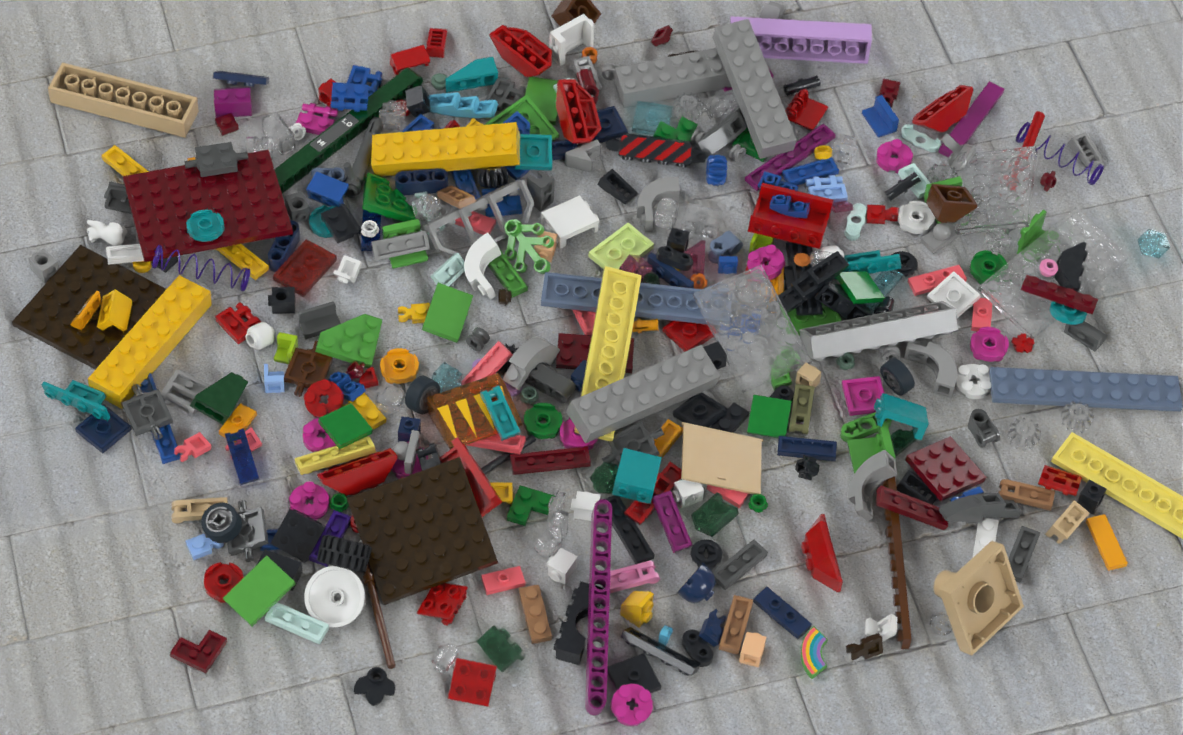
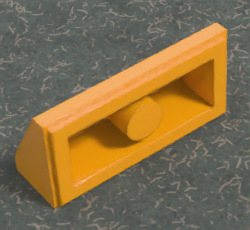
M96 291L86 301L70 325L79 330L84 329L102 304L99 291Z

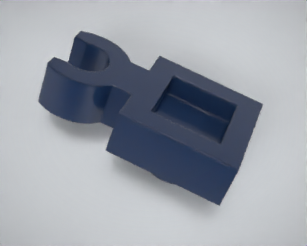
M717 609L709 613V618L704 620L699 636L713 647L717 646L721 640L724 628L720 624L726 620L725 615L717 617Z

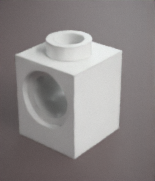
M679 480L674 482L672 495L675 502H678L680 507L684 508L703 501L704 489L700 483Z

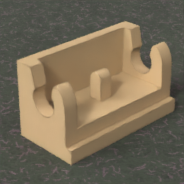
M1074 500L1045 535L1049 538L1056 535L1058 537L1057 543H1062L1064 539L1067 540L1089 515V512Z

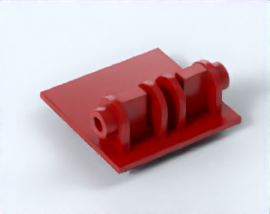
M802 89L796 93L785 112L789 121L813 131L829 106L808 98V90Z
M444 583L431 588L417 614L441 618L442 624L448 626L453 622L454 614L459 612L458 610L461 608L463 601L466 600V590L468 587Z
M456 658L448 699L489 707L492 687L496 679L497 666Z

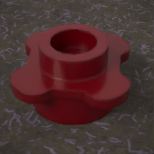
M1051 171V173L1046 172L1041 177L1040 184L1044 186V191L1046 192L1056 185L1055 171Z
M355 361L350 364L346 373L350 376L351 380L362 376L365 363L359 364Z

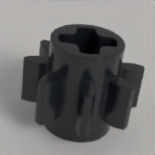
M803 455V459L797 460L795 470L799 473V478L812 480V477L818 475L820 465L816 463L817 458Z

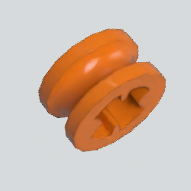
M587 47L582 50V57L589 56L592 64L597 62L598 53L596 49Z

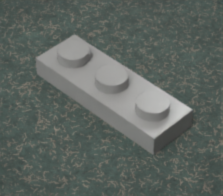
M426 230L371 241L375 261L430 249Z

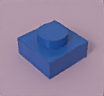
M719 256L718 273H737L738 256Z

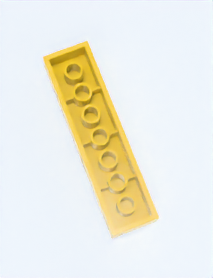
M516 122L372 135L371 166L374 174L381 177L395 176L398 172L441 168L446 171L520 165V132Z
M179 275L88 377L89 387L103 392L106 396L104 400L122 409V402L130 400L134 395L132 387L134 385L136 387V384L141 387V383L148 379V375L158 368L211 307V292Z

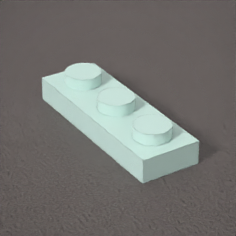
M278 602L265 616L266 622L319 645L329 630V624Z

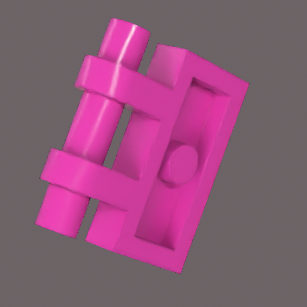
M303 103L302 110L308 112H300L296 123H300L302 127H305L306 133L319 135L335 123V119H330V116L337 118L338 110H333L328 106L325 108L319 107L314 103ZM315 113L322 114L323 117H321V116H316V115H314V114H315Z

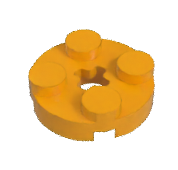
M392 349L380 361L381 374L389 384L413 382L419 371L418 358L415 354L413 356L409 353L407 349ZM397 364L404 366L403 368H396Z

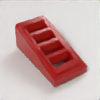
M430 28L426 47L429 57L444 58L447 29Z

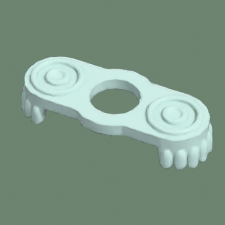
M903 125L901 133L905 140L929 152H937L941 146L939 138L934 140L925 133L914 130L913 125ZM923 137L926 141L918 143L916 138Z
M856 203L851 208V213L847 217L846 230L844 231V236L848 240L856 241L860 237L861 228L865 224V215H867V208L864 204ZM855 216L859 217L861 219V222L853 223L851 221V218Z

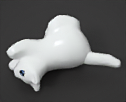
M87 220V224L91 226L87 228L88 241H91V243H94L96 239H103L112 246H120L124 243L125 236L128 234L124 226L113 222L106 225L103 222Z

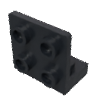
M290 507L271 544L299 560L307 562L325 529V525Z

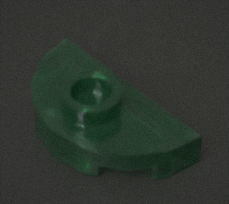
M899 429L892 433L890 437L895 457L917 440L914 438L913 430L902 431V429Z

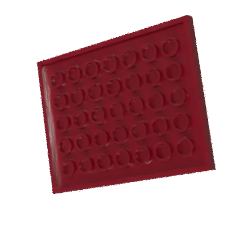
M269 150L248 153V159L238 160V172L201 177L197 167L186 169L185 165L123 176L144 262L153 261L158 245L162 246L163 259L169 258L174 250H178L180 255H186L293 234ZM207 209L212 210L213 213H219L224 220V231L221 236L207 242L197 241L189 236L186 222L191 217L190 215L199 210ZM176 251L172 257L178 256V252Z

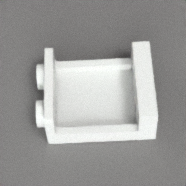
M582 14L550 32L549 48L552 50V60L559 67L565 64L567 52L582 44L593 48L594 22Z
M580 195L541 212V224L547 232L557 234V246L559 249L566 247V239L589 229H592L594 233L598 231L599 218L595 213L593 214L589 204L583 201Z

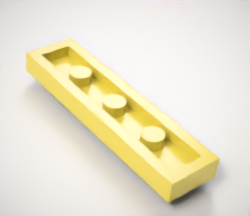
M367 436L341 449L334 446L294 459L300 474L303 475L343 462H349L359 457H366L369 454L376 453V449L371 438Z

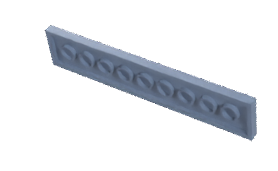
M545 272L541 306L596 312L602 278ZM640 283L635 316L729 327L732 293Z
M990 367L989 370L992 403L1179 412L1183 408L1178 376Z

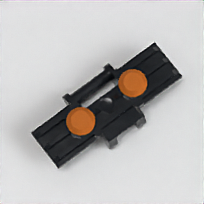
M785 242L789 266L784 267V280H786L784 291L789 289L793 282L806 275L808 269L816 265L812 247ZM816 294L796 307L797 316L823 315L822 303L815 299Z

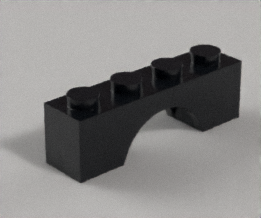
M580 581L578 588L573 590L571 598L573 603L567 607L565 614L567 620L566 622L562 621L559 631L561 637L560 639L556 638L553 650L556 651V659L580 665L586 644V638L579 633L576 625L582 618L588 616L589 583ZM595 585V587H596L597 589H600V590L604 589L603 587H599V586H596V585ZM595 603L594 605L599 609L601 604Z

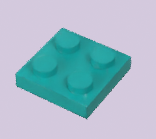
M520 134V165H515V169L552 171V135Z

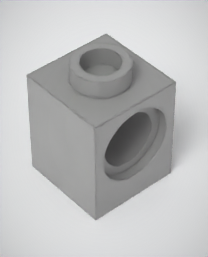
M44 248L29 258L31 270L44 283L59 269L58 262Z

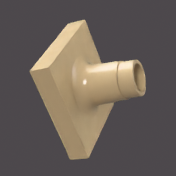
M994 541L989 542L958 572L944 570L937 575L934 581V593L942 598L959 649L969 655H973L1024 607L1003 544Z

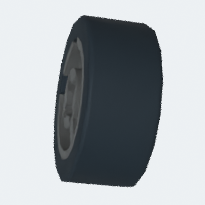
M891 358L881 366L882 378L895 394L902 396L914 388V378L909 369L900 360Z
M424 375L417 377L410 384L406 392V406L421 415L427 414L433 409L439 399V383Z

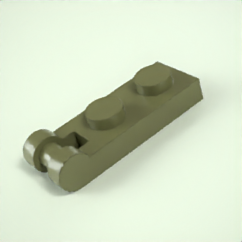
M801 384L795 385L788 432L800 431L802 434L808 435L815 387ZM796 420L804 421V423L798 424L796 423Z

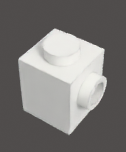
M577 491L576 499L572 498L570 510H574V518L591 521L594 505L600 500L601 494Z
M560 547L555 556H551L547 562L548 576L556 582L566 584L577 568L578 556Z

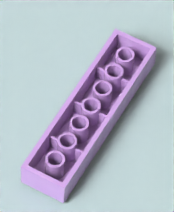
M749 17L730 18V23L749 19L764 58L868 64L872 43V24Z

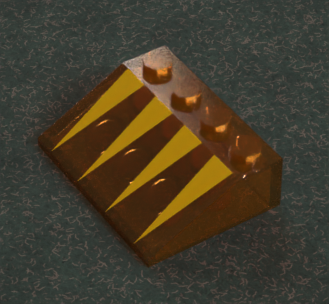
M498 373L426 398L428 414L449 449L455 447L451 441L457 437L465 445L498 434L487 407L480 396V392L493 390V387L498 385L505 396L518 427L522 426V421L509 391ZM491 398L492 402L496 401L497 398Z

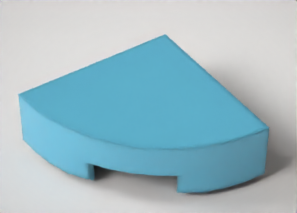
M664 625L659 634V642L661 644L667 645L673 628Z

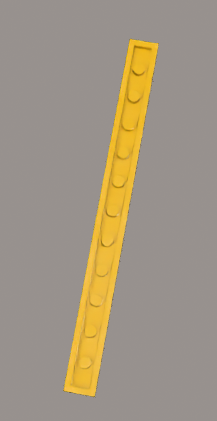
M116 145L101 155L102 160L122 176L149 172ZM242 244L216 249L241 270L246 267L250 268V277L255 281L269 270L268 264Z

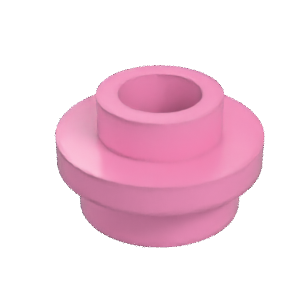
M1044 259L1041 261L1039 269L1043 276L1051 277L1057 273L1058 265L1052 259Z

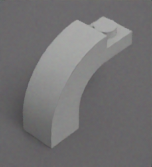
M666 177L655 180L641 191L637 202L636 218H641V225H644L645 232L653 231V209L663 203H679V177Z
M539 337L526 341L510 358L509 362L512 364L502 381L520 390L532 369L541 362L551 366L560 349Z
M908 342L904 359L921 363L931 368L936 375L933 393L952 398L957 380V368L950 354L932 342H928L927 347Z
M886 450L867 459L855 472L849 485L848 499L854 504L856 513L861 515L866 521L873 519L872 496L875 489L883 481L897 475L896 460Z

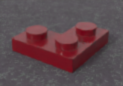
M208 630L199 645L180 637L171 650L170 657L206 674L226 645L227 638L211 630Z

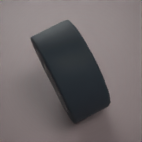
M224 502L216 503L204 512L201 518V526L205 534L212 541L226 543L233 540L239 534L242 520L232 505Z

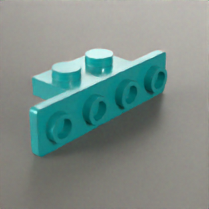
M880 250L844 255V259L849 266L843 272L867 271L870 274L901 269L899 254L881 257Z
M72 380L65 390L45 381L41 384L44 394L48 398L57 399L66 406L76 407L83 413L88 412L97 419L102 418L107 421L110 419L107 408L101 405L106 398L103 392L75 380Z

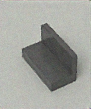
M334 301L298 312L299 326L305 340L319 336L321 332L341 324L336 314Z
M1085 321L1077 325L1066 324L1064 333L1094 352L1107 339L1106 334Z

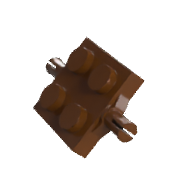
M318 341L314 342L312 349L295 348L284 375V382L297 385L294 392L295 396L301 397L304 388H309L313 383L327 377L333 357L315 352Z

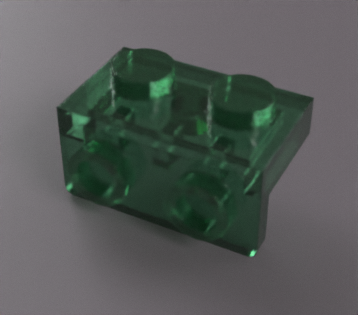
M717 492L693 512L691 517L696 530L713 537L731 522L739 512L736 507L723 502L721 494Z

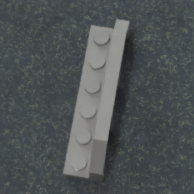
M515 180L475 199V203L461 209L456 208L421 225L420 228L422 231L426 230L430 234L436 250L452 256L458 252L441 246L436 232L440 231L439 227L443 225L446 227L456 223V219L461 217L473 244L477 237L468 217L472 215V211L476 209L477 211L488 208L487 204H490L502 231L501 235L493 238L495 242H498L508 237L505 232V222L496 203L504 200L503 196L507 194L512 196L519 193L518 189L521 188L527 201L521 223L527 224L534 201L525 180ZM468 251L460 254V256L465 258Z

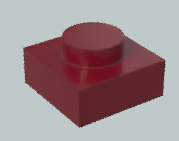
M669 25L657 29L651 43L655 47L666 44L670 40L673 29Z
M232 113L215 118V124L222 136L239 130V126Z

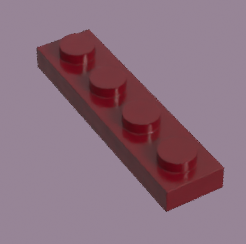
M1026 275L1021 287V291L1092 315L1098 299L1091 295L1059 286L1053 282L1041 280L1035 276Z
M588 446L510 455L513 475L591 467Z
M880 486L877 489V506L941 530L948 528V521L940 513V507L884 486Z

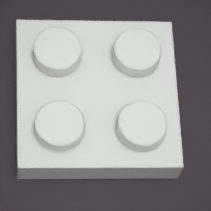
M954 271L927 295V299L932 303L944 301L956 308L957 318L981 298L980 294Z

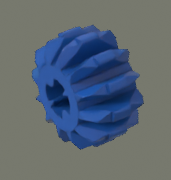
M710 155L706 166L707 183L713 186L723 185L727 178L726 157Z

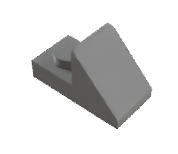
M770 1L769 4L765 3L760 18L782 19L786 12V6Z
M594 140L565 152V165L570 168L591 172L592 160L600 156L601 144L598 140Z

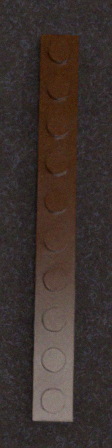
M895 476L881 483L882 486L897 491ZM885 509V521L889 523V526L886 528L887 538H890L888 554L892 555L890 572L894 574V577L891 578V587L895 589L893 606H897L895 616L899 625L896 639L897 642H900L901 649H909L912 638L900 519L898 513Z

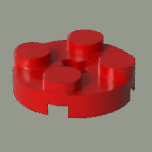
M327 379L313 383L304 394L305 406L316 418H320L343 407L344 394L337 384ZM328 395V403L320 404L321 397Z
M220 562L213 564L205 572L203 580L204 589L211 598L218 600L220 603H225L223 598L244 578L243 572L233 563L222 564ZM220 579H228V583L220 584Z

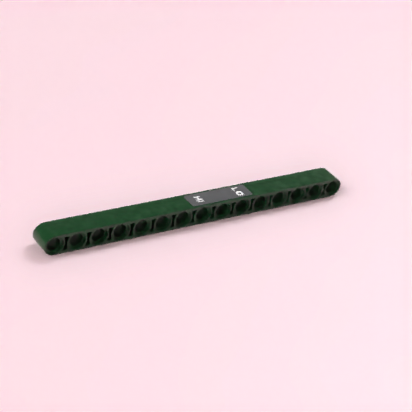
M410 68L404 69L368 97L367 111H349L275 168L281 193L286 192L314 168L318 167L366 130L371 119L375 117L381 118L393 109V104L396 101L406 99V90L421 86L423 78Z

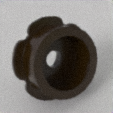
M506 287L498 291L499 304L506 306L508 302H511V291H507Z

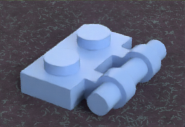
M829 175L826 178H819L817 176L812 179H806V186H809L808 194L833 199V203L847 202L848 196L842 176L835 177V175Z

